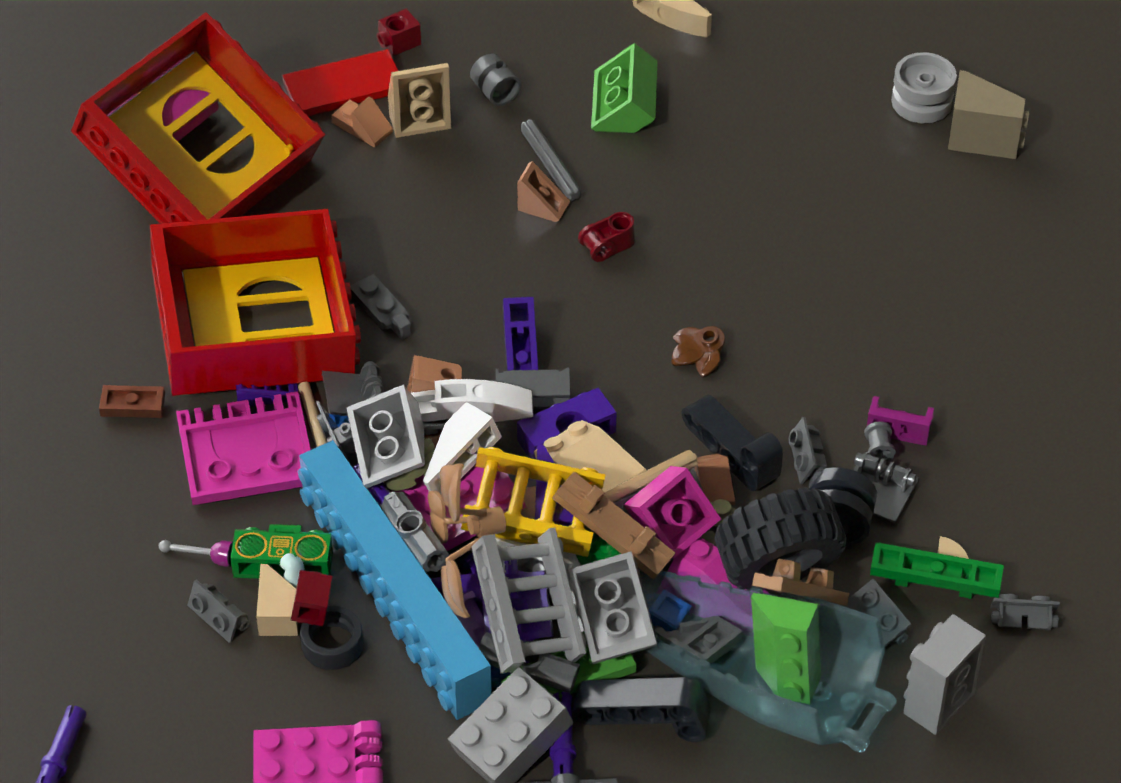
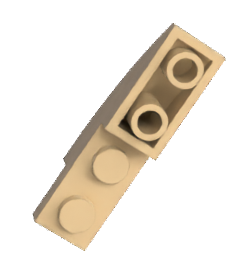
M633 0V6L665 26L702 37L711 35L712 15L706 8H703L694 0Z

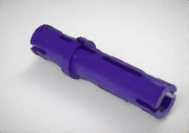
M557 692L552 696L559 701V693ZM562 692V702L560 703L566 707L572 719L573 697L567 692ZM572 725L550 747V758L553 760V777L564 773L573 774V760L576 758V747L573 745Z
M72 705L66 708L48 754L42 758L40 763L42 768L36 783H58L60 777L65 775L68 769V765H66L68 757L87 716L85 710L81 707L74 706L73 712Z

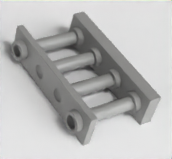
M555 527L545 531L537 539L538 544L501 548L497 545L494 534L482 536L471 547L501 673L514 672L525 663V656L565 651L566 659L575 663L586 654V638L580 630L562 557L563 544L561 539L557 537ZM542 556L546 575L508 579L504 575L503 561ZM542 588L550 589L553 606L519 611L512 608L511 592ZM557 619L561 638L526 643L520 640L517 629L518 624Z

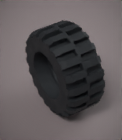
M808 488L784 490L782 493H773L763 499L749 502V505L738 508L734 511V514L724 518L723 523H720L717 527L715 534V543L728 580L739 589H747L748 591H755L756 589L767 590L752 586L754 574L760 573L773 576L778 559L801 563L800 580L809 575L811 567L826 568L832 564L833 560H837L841 553L844 552L847 537L832 498L824 491L816 488L811 490Z

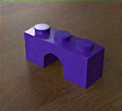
M598 387L589 392H583L565 402L554 404L548 409L533 414L531 418H523L517 421V442L529 458L536 459L534 450L537 449V444L543 445L547 439L561 434L568 429L569 425L577 421L583 420L598 426L608 435L615 433L617 412Z

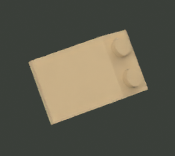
M448 63L391 72L388 103L389 116L396 138L451 129Z
M583 420L572 423L567 430L547 439L543 444L555 464L578 469L592 468L601 474H606L602 488L604 492L646 471L637 460L600 427ZM536 449V450H534V453H535V456H536V459H537V449Z

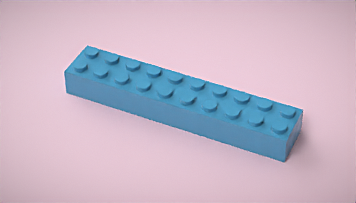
M332 440L299 455L301 468L298 469V476L303 486L300 489V495L304 504L307 507L312 506L319 526L321 528L326 527L329 533H331L332 545L336 550L341 549L351 572L356 571L363 591L367 595L371 593L375 599L376 609L381 617L386 616L388 618L395 638L403 640L410 660L413 663L418 662L422 668V675L427 685L435 687L438 692V699L444 710L450 709L456 720L475 712L491 695V665L371 493L363 486V482L336 443Z

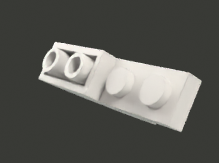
M475 379L435 381V390L411 393L419 404L423 422L450 419L466 402L493 417L495 422L533 417L532 391L502 382Z

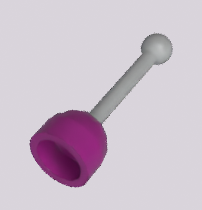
M162 540L159 543V549L164 553L173 550L210 555L215 564L232 567L231 552L233 542L231 541L217 542L211 549L171 544L168 540Z

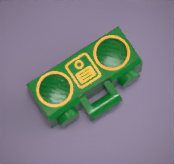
M269 524L268 531L260 530L256 527H248L245 530L235 529L231 552L233 578L259 579L261 564H268L285 579V570L281 568L280 561L288 553L301 558L304 564V571H316L321 574L330 575L333 555L332 535L321 530L302 532V525Z

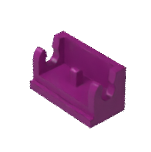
M873 396L868 413L867 426L874 422H886L892 428L891 439L927 446L934 408L928 407L926 416L901 410L879 407L880 397Z

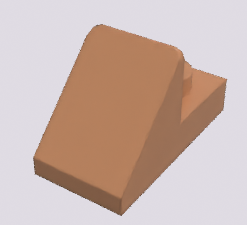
M371 97L366 98L359 105L349 100L331 115L334 125L374 148L393 133L392 126Z

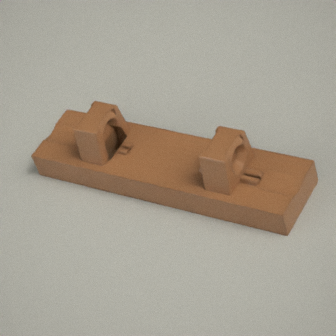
M573 472L557 490L552 499L621 554L631 551L638 568L654 580L672 559L675 552L655 537L656 533L646 526L644 528L605 497V492L596 485L593 487L577 473Z
M778 559L773 576L760 573L754 574L752 586L821 602L844 606L848 604L849 593L833 590L834 572L827 569L811 567L807 582L804 583L800 582L801 563Z

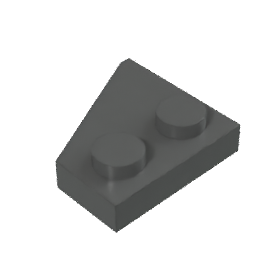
M716 615L703 618L700 621L680 623L679 630L665 632L662 627L656 628L654 633L658 645L703 671L738 644L742 639L743 631Z

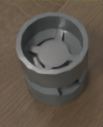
M494 53L482 56L471 68L470 78L483 91L490 102L496 106L509 103L520 91L521 82L519 78Z

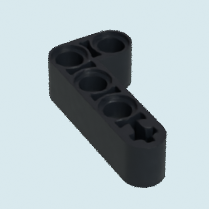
M709 394L682 409V419L688 429L713 454L717 453L726 456L730 471L750 491L758 490L781 475L783 449L778 439L772 433L768 432L756 439Z
M690 678L586 680L578 685L572 717L579 723L586 725L672 723L679 738L689 742H701L706 737L711 706L700 683Z

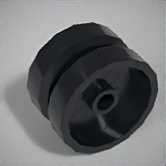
M825 468L816 472L809 481L808 489H819L832 498L847 537L846 546H853L863 542L869 535L872 515L878 492L874 483L865 475L846 468Z

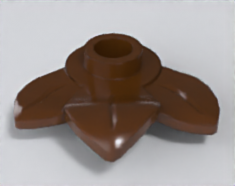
M707 326L702 329L687 327L679 330L673 336L674 341L679 344L672 354L673 366L695 363L701 377L709 375L717 368L721 361L719 352L725 345V336L720 328L715 326ZM714 337L711 341H705L708 338Z

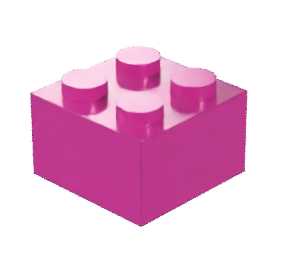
M670 466L624 504V507L635 521L644 528L646 526L656 533L655 537L675 552L672 559L677 557L721 520L689 470L684 467Z

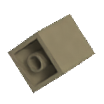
M960 70L948 150L1016 159L1017 149L1024 147L1026 132L1021 131V128H1027L1029 111H1024L1025 98L967 71Z

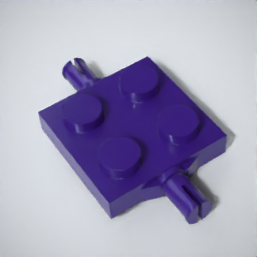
M517 559L504 561V575L508 579L546 575L545 571L528 573L518 570ZM548 588L510 593L512 608L516 611L550 607ZM481 590L485 630L486 632L491 633V628ZM552 620L518 624L517 626L520 640L523 642H532L537 638L554 636Z

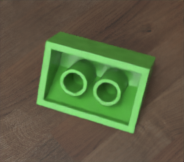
M633 43L598 67L594 72L591 129L594 131L635 133L655 120L658 61L636 43Z
M753 592L751 602L757 672L777 698L810 704L821 679L818 604Z

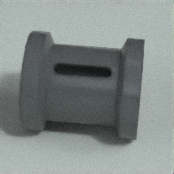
M886 422L869 424L864 430L865 438L869 441V455L879 458L878 462L882 458L886 459V462L892 460L896 451L890 440L892 436L891 426Z

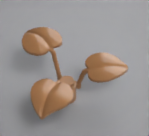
M460 463L441 467L440 485L442 495L436 490L429 491L428 503L431 509L430 520L432 530L441 544L448 541L447 524L467 523L470 534H476L479 537L446 557V565L441 567L442 590L445 601L455 614L467 618L471 617V615L465 608L460 572L454 561L471 550V547L482 536L505 532L506 520L500 506L479 510L460 508V484L464 465ZM445 505L448 506V510H449V514H450V517H451V518L446 517V507H445ZM460 514H461V515H469V516H468V517H460Z

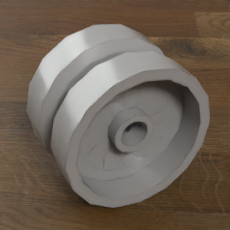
M928 52L913 53L905 56L897 63L894 73L891 101L895 111L903 118L917 123H933L945 118L950 113L953 105L957 79L955 67L942 56Z

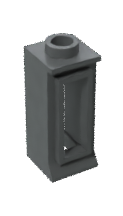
M569 367L561 372L559 370H511L499 373V369H496V380H490L531 390L533 409H548L554 404L570 399Z

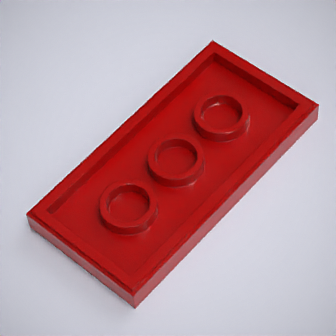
M385 49L283 74L282 79L291 100L296 101L307 116L339 109L349 100L359 104L368 97H371L373 100L387 97L391 72H396L398 69L389 50Z

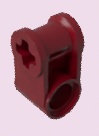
M627 212L613 213L607 218L585 226L579 232L577 239L581 245L589 249L590 256L595 262L604 261L610 256L633 246L635 242L634 218Z

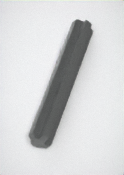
M532 119L523 121L521 123V132L562 193L570 201L579 199L581 197L580 187L535 121Z

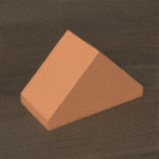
M533 161L528 163L517 182L518 211L554 222L559 221L570 200Z
M717 453L697 457L698 464L694 469L709 502L724 499L729 501L731 505H735L728 458Z

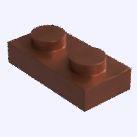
M103 385L99 405L100 417L162 418L165 389L161 386Z

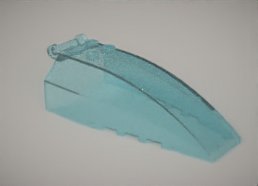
M639 569L649 610L665 589L692 606L683 622L700 621L703 618L717 615L743 631L741 641L711 665L703 659L698 661L687 655L685 650L677 645L672 647L661 641L657 634H655L657 646L645 650L683 677L699 682L704 691L758 723L818 745L844 743L849 745L854 751L863 753L870 744V736L885 713L891 711L895 706L897 700L893 694L875 687L885 651L880 619L878 617L818 598L784 592L782 596L763 593L762 588L751 587L750 591L732 588L731 583L721 581L719 585L701 582L700 577L679 576L676 573L661 571L653 580ZM753 592L818 604L821 679L810 704L795 702L775 695L757 672L751 602ZM652 622V625H653V629H654V630H655L656 628H660V627H661V626L657 625L656 623ZM867 703H874V707L858 731L851 729Z

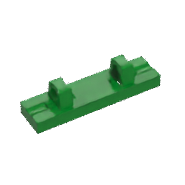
M876 542L870 575L895 579V585L907 587L908 582L956 590L959 591V597L971 599L972 594L999 598L1004 565Z

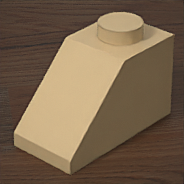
M261 564L256 616L259 636H298L299 623L301 622L290 621L296 588L268 564Z

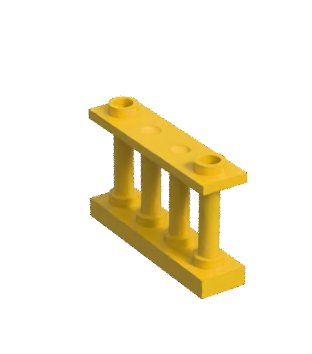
M479 447L476 467L484 468L476 505L470 506L465 504V509L479 510L489 508L497 471L516 475L509 509L504 513L506 530L503 533L495 534V537L526 544H538L537 539L549 528L555 527L557 537L561 539L563 544V552L588 557L594 532L587 531L584 528L585 524L575 516H573L572 525L568 527L555 524L553 516L556 501L552 497L560 488V485H563L573 472L577 473L593 487L596 485L601 490L606 474H601L592 468L578 469L504 453V451L495 447ZM529 478L548 482L541 515L537 520L521 515ZM462 523L461 530L469 531L467 523Z

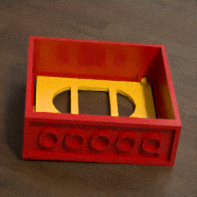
M207 12L84 101L79 108L71 132L160 224L241 217L309 163L325 136L319 124L311 120L302 111L301 106L296 101L291 100L282 90L280 84L272 80L262 70L261 65L243 50L241 44L237 40L232 39L223 30L220 22L213 19ZM194 52L193 55H191V56H190L189 58H187L185 61H183L182 63H180L182 60H184L186 57H188L190 54H192V53ZM192 89L210 93L170 125H163V107L173 95ZM139 93L138 96H136L134 99H132V100H131L130 102H128L126 105H124L123 107H121L123 104H125L127 101H129L131 98H133L135 95H137V94ZM219 101L244 128L202 161L197 162L172 135L213 103ZM251 136L253 138V156L245 167L236 172L226 174L207 171V168L247 137Z
M328 209L150 225L152 273L172 396L235 390L236 385L239 384L244 385L246 388H252V385L264 387V385L275 386L323 381L322 371L355 374V365L360 364L359 348L356 346V344L361 343L359 325L353 324V322H356L354 304H349V300H351L350 283H344V279L347 277L345 261H339L342 258L341 242L335 241V238H337L336 220H330ZM262 281H284L302 289L298 291L239 296L247 287ZM304 300L309 303L313 322L312 326L252 332L242 331L238 307Z

